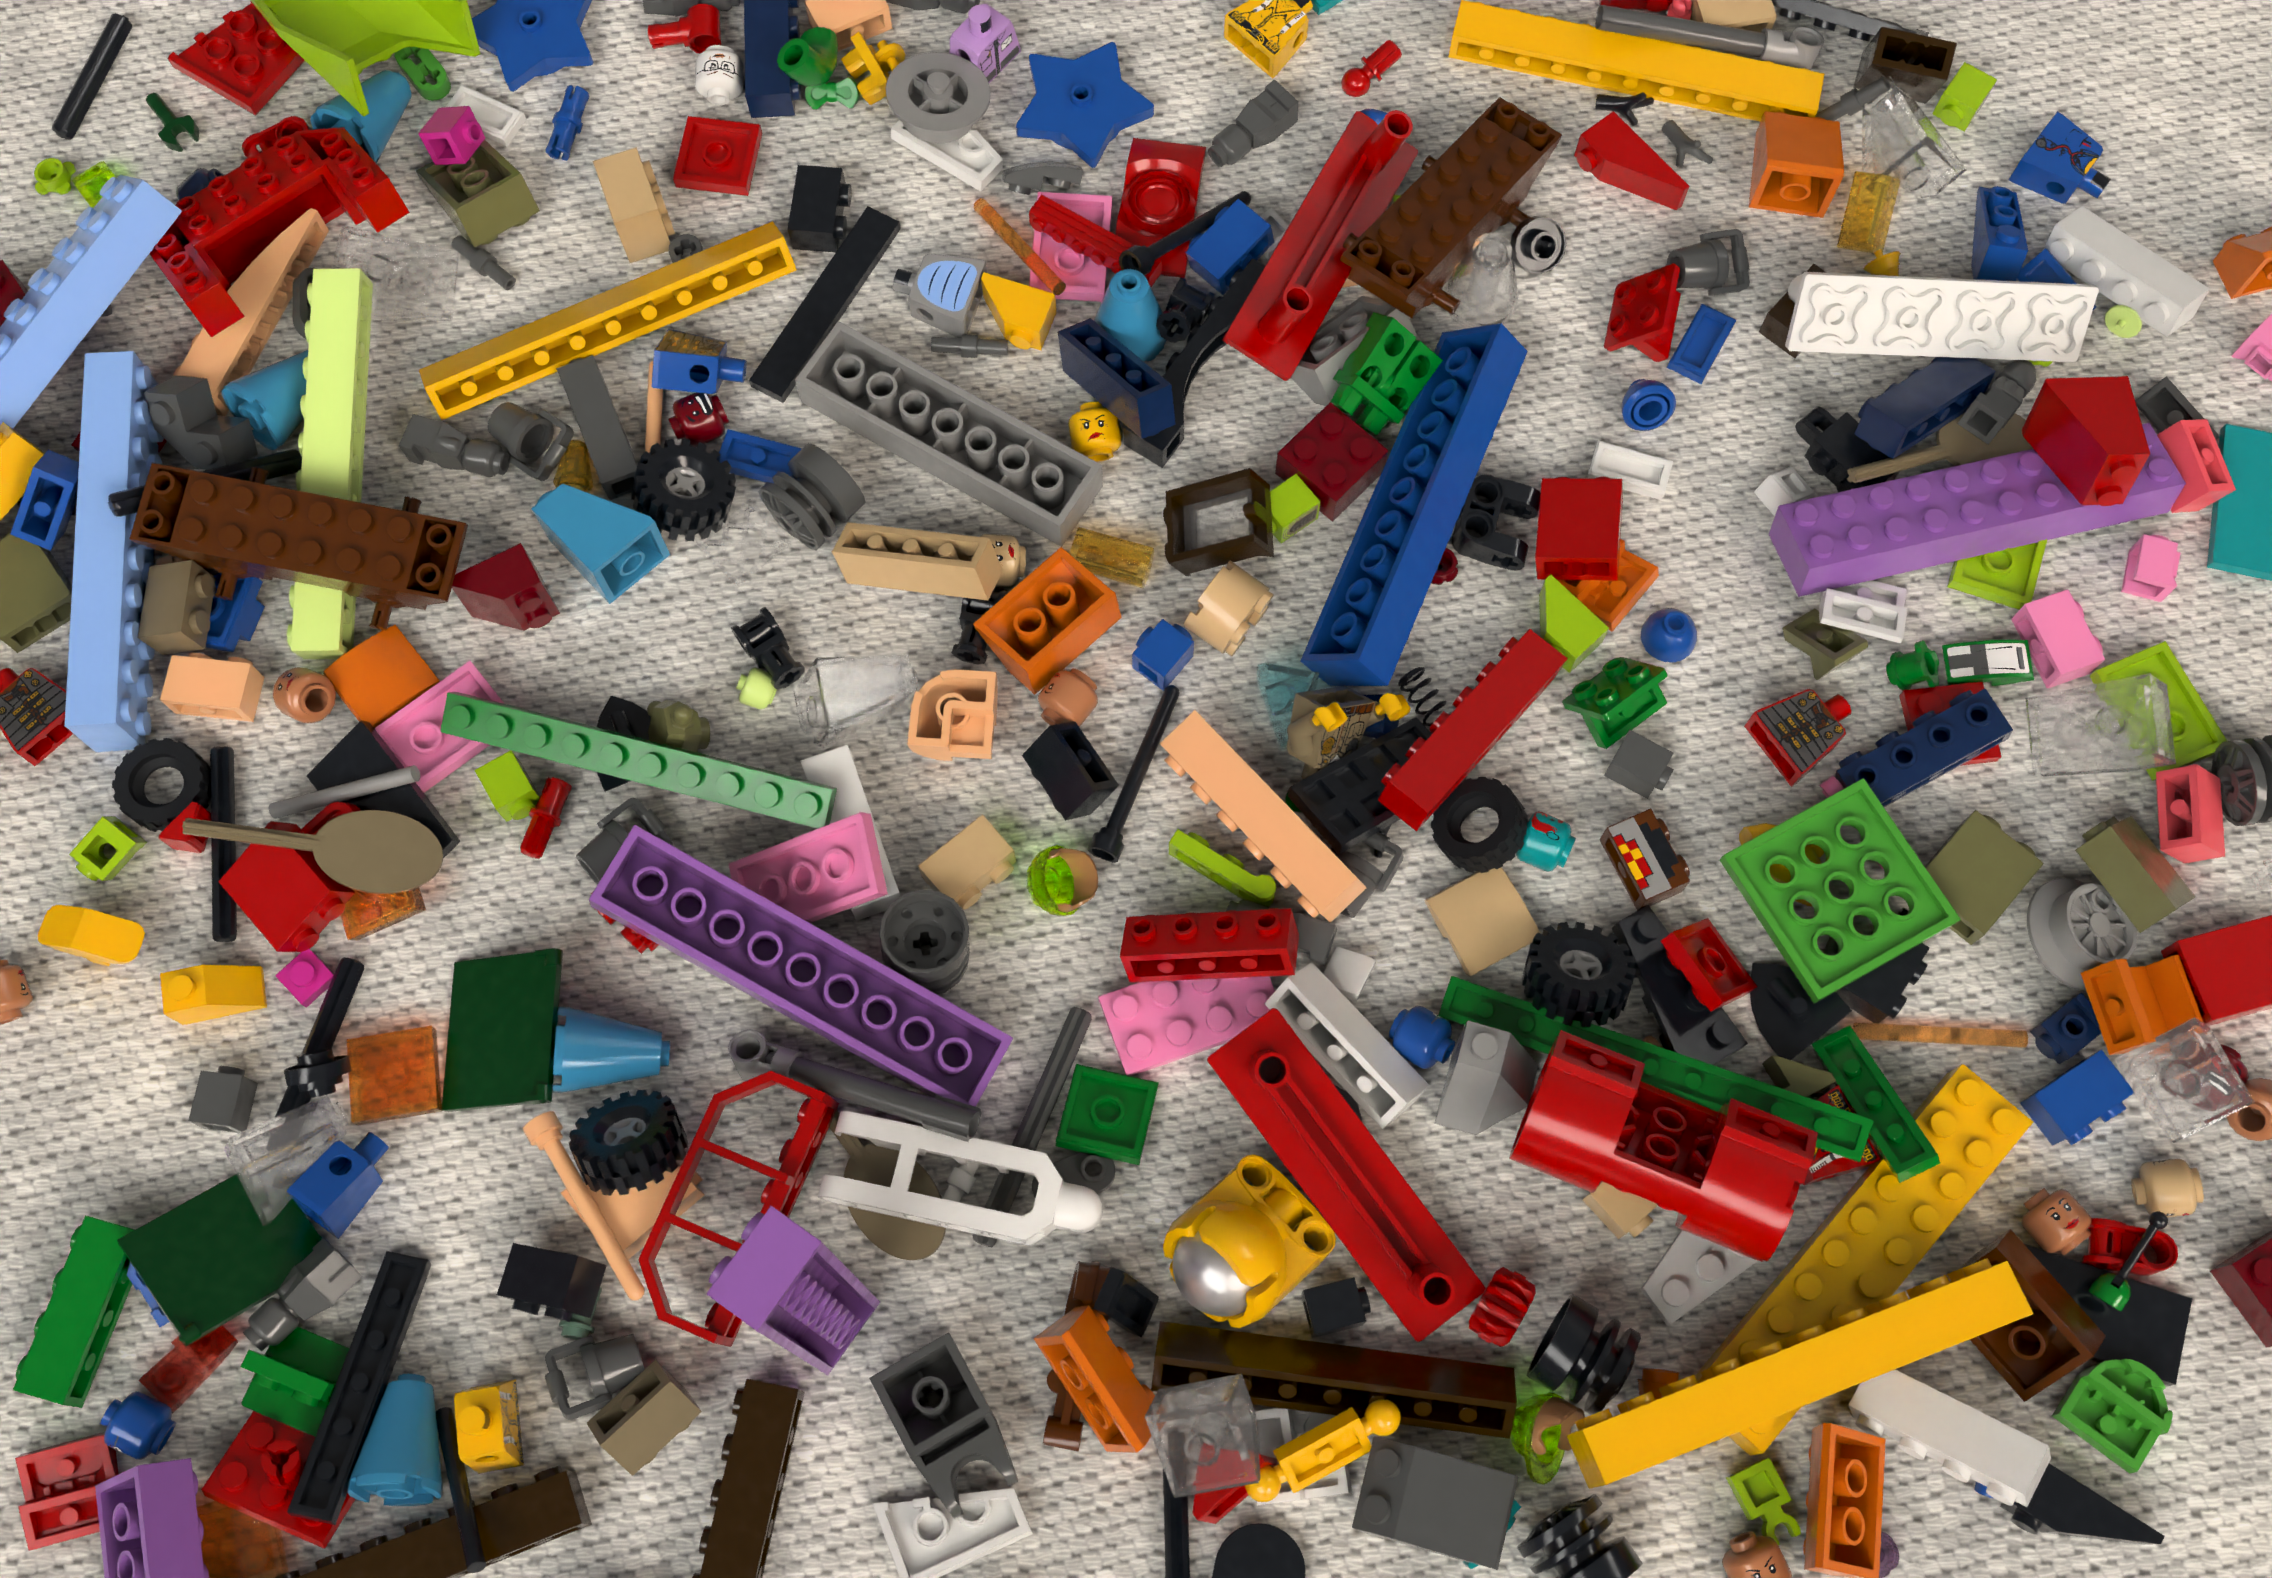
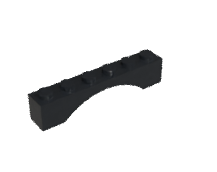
M1252 258L1244 270L1239 268L1233 275L1226 294L1223 297L1218 296L1211 304L1208 317L1202 325L1196 324L1187 338V345L1182 352H1175L1169 359L1165 368L1166 373L1162 377L1172 385L1176 425L1166 428L1154 436L1141 439L1123 423L1122 429H1124L1125 446L1159 467H1164L1184 440L1183 411L1190 385L1201 367L1210 357L1227 344L1223 341V337L1265 265Z

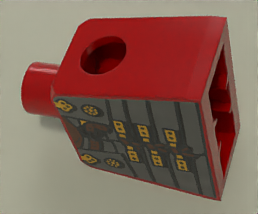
M5 668L0 670V729L13 750L29 763L36 766L73 734L64 726L66 690L34 668L27 669L20 676L13 669Z
M1807 689L1755 711L1744 727L1789 785L1793 787L1830 753L1846 735L1845 729L1839 722L1851 715V707L1847 700L1839 694L1823 702L1814 690Z

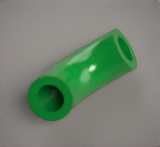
M824 27L808 29L802 34L801 39H792L781 48L777 58L779 68L788 77L802 86L809 87L825 84L829 81L837 67V36L835 32Z

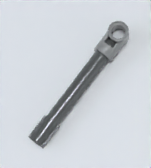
M1599 5L1596 12L1595 27L1597 30L1754 56L1755 60L1771 61L1775 64L1811 70L1824 44L1823 36L1815 29L1806 26L1796 27L1792 33L1768 28L1757 32L1607 5Z
M747 1029L740 1031L729 1042V1055L738 1074L744 1081L768 1071H773L825 1092L830 1096L920 1123L924 1129L969 1142V1139L974 1137L978 1129L982 1114L978 1107L939 1095H935L933 1098L806 1059L802 1051L766 1041L762 1033L757 1030ZM757 1054L753 1058L747 1059L751 1055Z

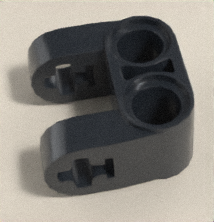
M1484 474L1476 477L1454 528L1452 536L1454 549L1465 557H1470L1485 564L1508 570H1521L1525 565L1529 546L1518 538L1495 532L1500 513L1523 519L1535 518L1540 506V491L1531 486L1497 478L1492 475ZM1476 495H1482L1486 497L1490 503H1483L1476 498ZM1466 529L1477 531L1481 537L1476 538L1469 535Z

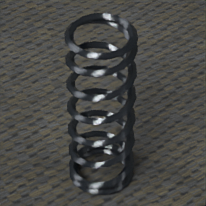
M1418 667L1401 677L1398 686H1401V691L1410 692L1408 696L1409 703H1418L1415 713L1425 715L1423 725L1431 726L1433 723H1427V718L1434 711L1445 706L1447 701L1439 702L1428 711H1419L1420 706L1426 700L1438 694L1439 690L1435 689L1419 700L1411 699L1412 695L1419 688L1430 683L1432 679L1426 678L1414 688L1405 689L1404 686H1407L1412 681H1416L1424 674L1425 668ZM1420 671V673L1413 677L1412 680L1408 681L1413 675Z

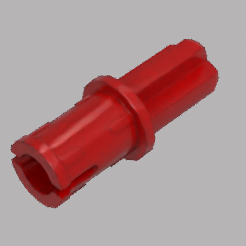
M550 777L547 778L536 807L529 812V816L532 819L520 846L522 854L535 859L542 857L554 827H559L562 822L559 817L565 801L572 790V786L569 783L554 777L552 779Z

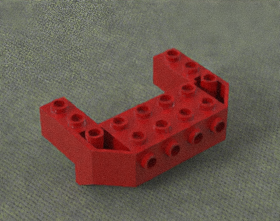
M344 127L296 131L291 135L281 137L274 143V146L261 154L247 158L241 166L225 176L214 178L207 187L194 195L180 199L175 206L182 210V212L149 254L210 337H213L245 317L227 293L231 287L230 284L240 277L251 262L279 234L310 208L318 211L325 224L345 212L355 225L367 220L377 233L410 212L388 176Z

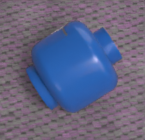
M1415 1006L1409 1011L1407 1009L1402 1010L1395 1018L1389 1031L1392 1046L1404 1059L1422 1069H1429L1438 1061L1442 1064L1445 1063L1455 1047V1041L1451 1039V1023L1423 1006Z
M137 1391L128 1395L122 1402L115 1399L107 1408L100 1423L107 1427L104 1434V1442L107 1446L138 1460L146 1458L151 1453L158 1455L176 1426V1422L171 1420L172 1410L168 1405Z

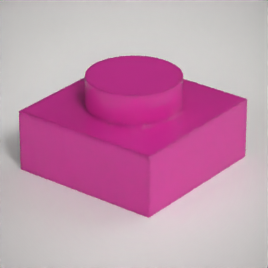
M308 949L301 952L275 976L299 1003L307 1008L329 988L334 973L313 950Z

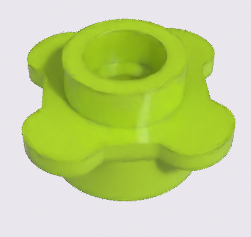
M55 158L41 161L34 171V176L38 181L35 184V190L41 195H45L48 192H57L60 195L67 194L72 188L71 175L76 171L75 166L71 162H64L62 164L61 161Z

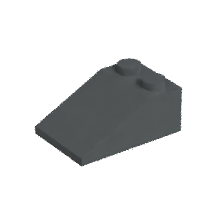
M1374 1436L1352 1528L1371 1536L1498 1570L1518 1476L1416 1446Z

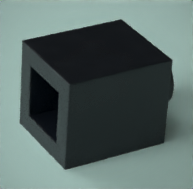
M1355 1277L1305 1289L1301 1293L1312 1338L1363 1326L1366 1322L1365 1314L1371 1313L1366 1289L1364 1286L1357 1288Z

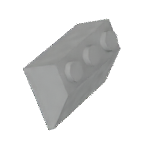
M1361 296L1319 327L1291 378L1314 403L1327 406L1340 386L1333 380V377L1339 369L1343 370L1346 359L1358 348L1369 330L1365 325L1373 312L1395 318L1416 337V340H1419L1409 317L1383 300Z

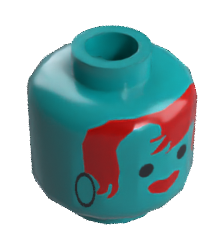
M1535 812L1530 817L1529 822H1527L1528 828L1523 839L1524 845L1521 850L1517 851L1516 856L1520 861L1546 872L1553 871L1557 865L1563 868L1576 840V837L1571 836V826L1567 822L1546 813Z

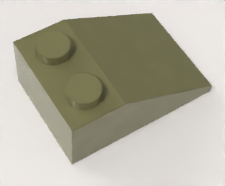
M485 139L466 164L435 165L432 161L416 170L420 179L460 233L474 247L493 242L498 237V234L511 227L525 224L532 215L540 211L522 174Z

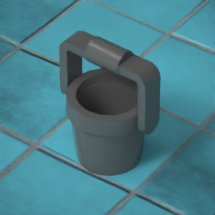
M1738 229L1701 234L1700 243L1673 250L1667 258L1666 266L1675 263L1680 267L1676 288L1709 289L1708 296L1739 292L1749 287L1748 270L1750 269L1747 249L1744 246L1743 234ZM1730 237L1737 285L1722 287L1725 285L1729 274V257L1724 244L1719 239Z
M511 402L502 403L492 412L488 420L489 433L509 450V453L512 455L509 459L510 463L537 480H547L568 449L567 446L574 435L573 429L542 408L536 414ZM554 424L561 428V431L556 440L552 442ZM548 449L537 471L525 464L536 461Z
M636 798L628 799L600 820L597 825L600 829L602 828V831L576 855L582 868L597 885L629 834L613 819L630 806L639 816L638 820L649 833L673 846L672 840L664 832V829H666L664 824L652 809L647 811Z
M1379 832L1365 839L1362 843L1394 856L1384 874L1374 865L1347 851L1338 854L1333 847L1330 849L1366 886V889L1340 913L1342 915L1354 918L1375 889L1384 892L1403 861L1402 849L1390 842L1389 837Z
M634 1334L595 1343L592 1336H587L551 1349L545 1356L549 1371L545 1375V1380L553 1403L559 1404L562 1415L568 1420H573L602 1409L613 1399L611 1394L625 1388L645 1370ZM581 1352L595 1398L570 1407L567 1399L570 1396L563 1372L558 1370L556 1361Z

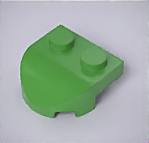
M2122 1359L2104 1361L2080 1372L2068 1388L2052 1417L2131 1474L2138 1472L2158 1436L2168 1433L2172 1423L2173 1412L2168 1410L2167 1401L2163 1393L2166 1387L2159 1376L2140 1362Z

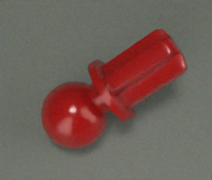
M1387 40L1367 59L1363 56L1361 58L1364 64L1362 68H1351L1343 75L1341 81L1343 91L1352 97L1365 95L1370 88V80L1375 77L1380 82L1382 80L1381 75L1401 58L1402 53L1393 41Z

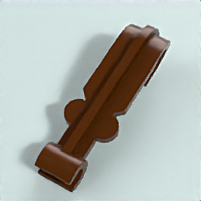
M1095 1261L1091 1263L1077 1262L1065 1314L1075 1307L1089 1305L1093 1309L1111 1267L1101 1266V1262ZM1052 1369L1047 1376V1384L1049 1389L1057 1394L1053 1416L1049 1415L1047 1419L1043 1445L1079 1451L1084 1422H1080L1081 1411Z

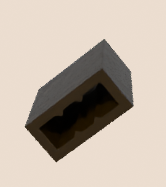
M1881 27L1862 53L1853 88L1862 89L1884 76L1891 88L1884 95L1926 104L1948 80L1957 43Z

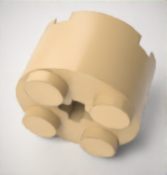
M1229 561L1227 566H1223L1197 600L1200 609L1196 614L1190 611L1184 622V627L1222 654L1226 652L1233 656L1246 638L1245 634L1250 628L1248 622L1254 626L1257 625L1267 611V605L1274 595L1269 592L1270 588L1232 561Z

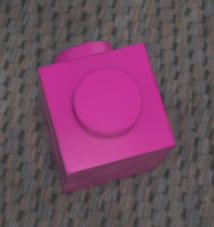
M470 106L438 108L418 133L435 165L466 164L485 139L481 126L477 122Z

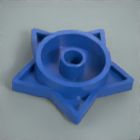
M497 0L496 4L472 18L479 47L498 56L505 81L511 92L516 91L535 76L548 75L563 67L593 65L590 51L580 31L592 0Z
M1110 42L1075 60L1030 54L1029 65L1036 94L1018 120L1016 134L1018 137L1052 140L1056 144L1072 150L1090 167L1095 168L1107 145L1118 135L1120 130L1154 116V104L1121 79L1115 42Z

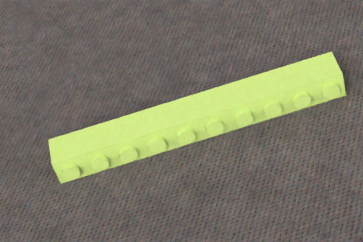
M360 268L313 269L312 283H309L307 287V298L311 306L310 320H307L305 323V336L309 347L308 357H305L303 360L306 395L301 397L300 408L304 417V432H301L298 437L299 452L302 455L301 470L296 474V487L298 491L361 503L373 283ZM295 582V585H292L289 590V602L293 609L292 624H289L287 628V642L291 651L303 659L340 658L351 650L354 645L356 597L349 596L341 590Z

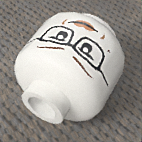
M713 45L706 48L704 52L698 55L695 62V87L697 92L715 105H725L730 100L737 98L743 90L744 66L742 59L727 46Z

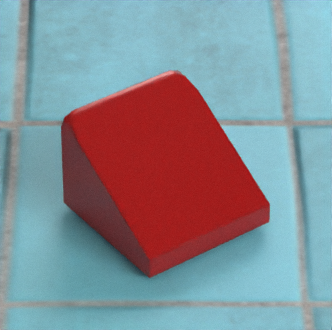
M191 802L160 833L159 839L172 849L202 853L205 850L208 837L183 834L182 825L185 818L211 821V813L199 803Z

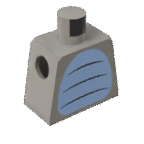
M927 254L923 257L918 273L903 269L897 270L893 281V290L909 295L908 302L913 318L955 337L962 338V334H968L983 295L981 277L983 272L987 273L986 261L974 258Z

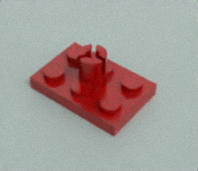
M255 1411L252 1412L201 1489L205 1497L324 1549L355 1501V1498L350 1497L347 1493L336 1525L291 1516L287 1510L315 1437Z

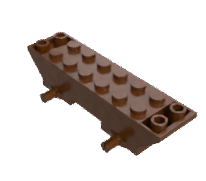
M1499 97L1437 160L1431 155L1425 159L1421 167L1425 172L1359 238L1353 233L1347 236L1343 244V248L1347 250L1342 254L1340 261L1351 267L1348 279L1410 318H1413L1422 308L1433 303L1449 312L1450 315H1453L1459 307L1461 300L1443 291V285L1452 277L1455 266L1485 235L1490 237L1498 227L1509 222L1517 227L1525 219L1530 218V216L1518 210V207L1527 197L1530 187L1556 148L1562 134L1549 127L1546 123L1517 108L1516 105Z
M151 464L129 539L135 543L187 561L193 560L201 567L215 569L221 573L217 592L215 593V596L218 598L232 601L238 578L257 577L272 580L274 577L344 591L349 596L369 599L375 603L374 613L369 626L384 631L387 630L392 608L411 607L426 610L427 605L448 603L468 525L464 522L418 514L420 504L422 503L419 499L408 496L404 497L402 510H396L266 485L269 472L261 468L257 469L256 467L251 468L249 480L245 481L162 464Z

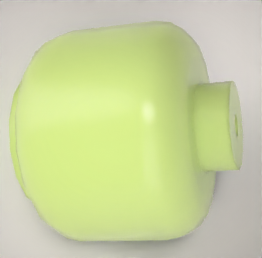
M755 667L749 671L748 676L741 674L736 689L741 691L739 701L742 704L757 709H764L769 704L771 705L777 689L771 684L772 677L769 672Z

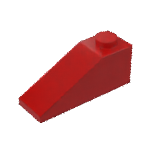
M1614 111L1583 132L1579 137L1574 156L1584 171L1591 172L1599 181L1671 209L1678 210L1682 207L1690 186Z

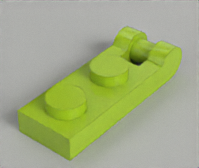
M1177 829L1169 841V855L1242 900L1248 899L1268 907L1273 904L1276 883L1271 876L1265 874L1255 877L1244 870V864L1234 856L1227 853L1221 856L1211 850L1209 843L1198 834L1189 832L1187 835Z

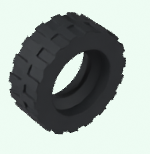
M163 738V740L152 739L148 740L146 744H139L134 747L131 753H127L122 758V763L120 766H117L114 772L116 776L115 780H112V788L115 791L113 797L115 802L120 805L119 809L141 827L144 826L150 831H163L191 802L199 803L206 810L209 806L208 802L211 798L210 766L199 754L181 741L175 742L170 738ZM164 767L179 770L184 780L183 789L179 796L166 804L150 802L144 791L148 777L154 771Z
M1486 777L1463 780L1464 782L1459 784L1433 813L1434 818L1431 821V828L1434 832L1432 834L1433 839L1447 858L1460 869L1462 867L1467 872L1472 873L1474 871L1485 873L1494 868L1499 869L1503 867L1504 863L1516 857L1517 851L1522 849L1524 835H1526L1528 828V815L1511 789L1506 784L1502 785L1499 780L1494 778L1491 780ZM1482 807H1488L1496 811L1499 818L1498 827L1488 838L1477 843L1469 842L1463 838L1461 825L1470 813Z

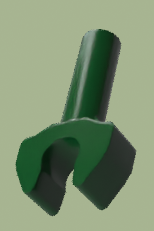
M151 93L147 96L146 103L164 124V128L158 135L169 149L178 152L183 151L176 139L177 135L181 132H187L194 141H199V128L190 115L177 118L158 93Z

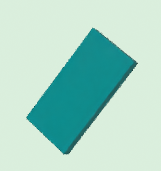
M2225 424L2220 429L2218 447L2236 490L2213 503L2207 568L2272 581V433Z

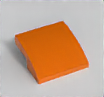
M1621 539L1618 581H1558L1613 632L1658 578L1659 570L1657 566L1625 550V541Z
M396 625L387 628L386 631L382 630L361 642L323 671V675L331 681L336 693L359 722L361 720L370 722L374 728L440 682Z

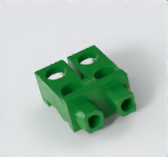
M1373 312L1365 325L1369 328L1358 348L1346 359L1343 370L1339 369L1333 377V380L1340 386L1336 390L1331 403L1349 416L1353 415L1360 403L1364 404L1366 407L1355 423L1367 433L1377 436L1388 421L1396 424L1400 423L1405 415L1403 412L1412 404L1443 360L1420 340H1416V337L1395 318Z

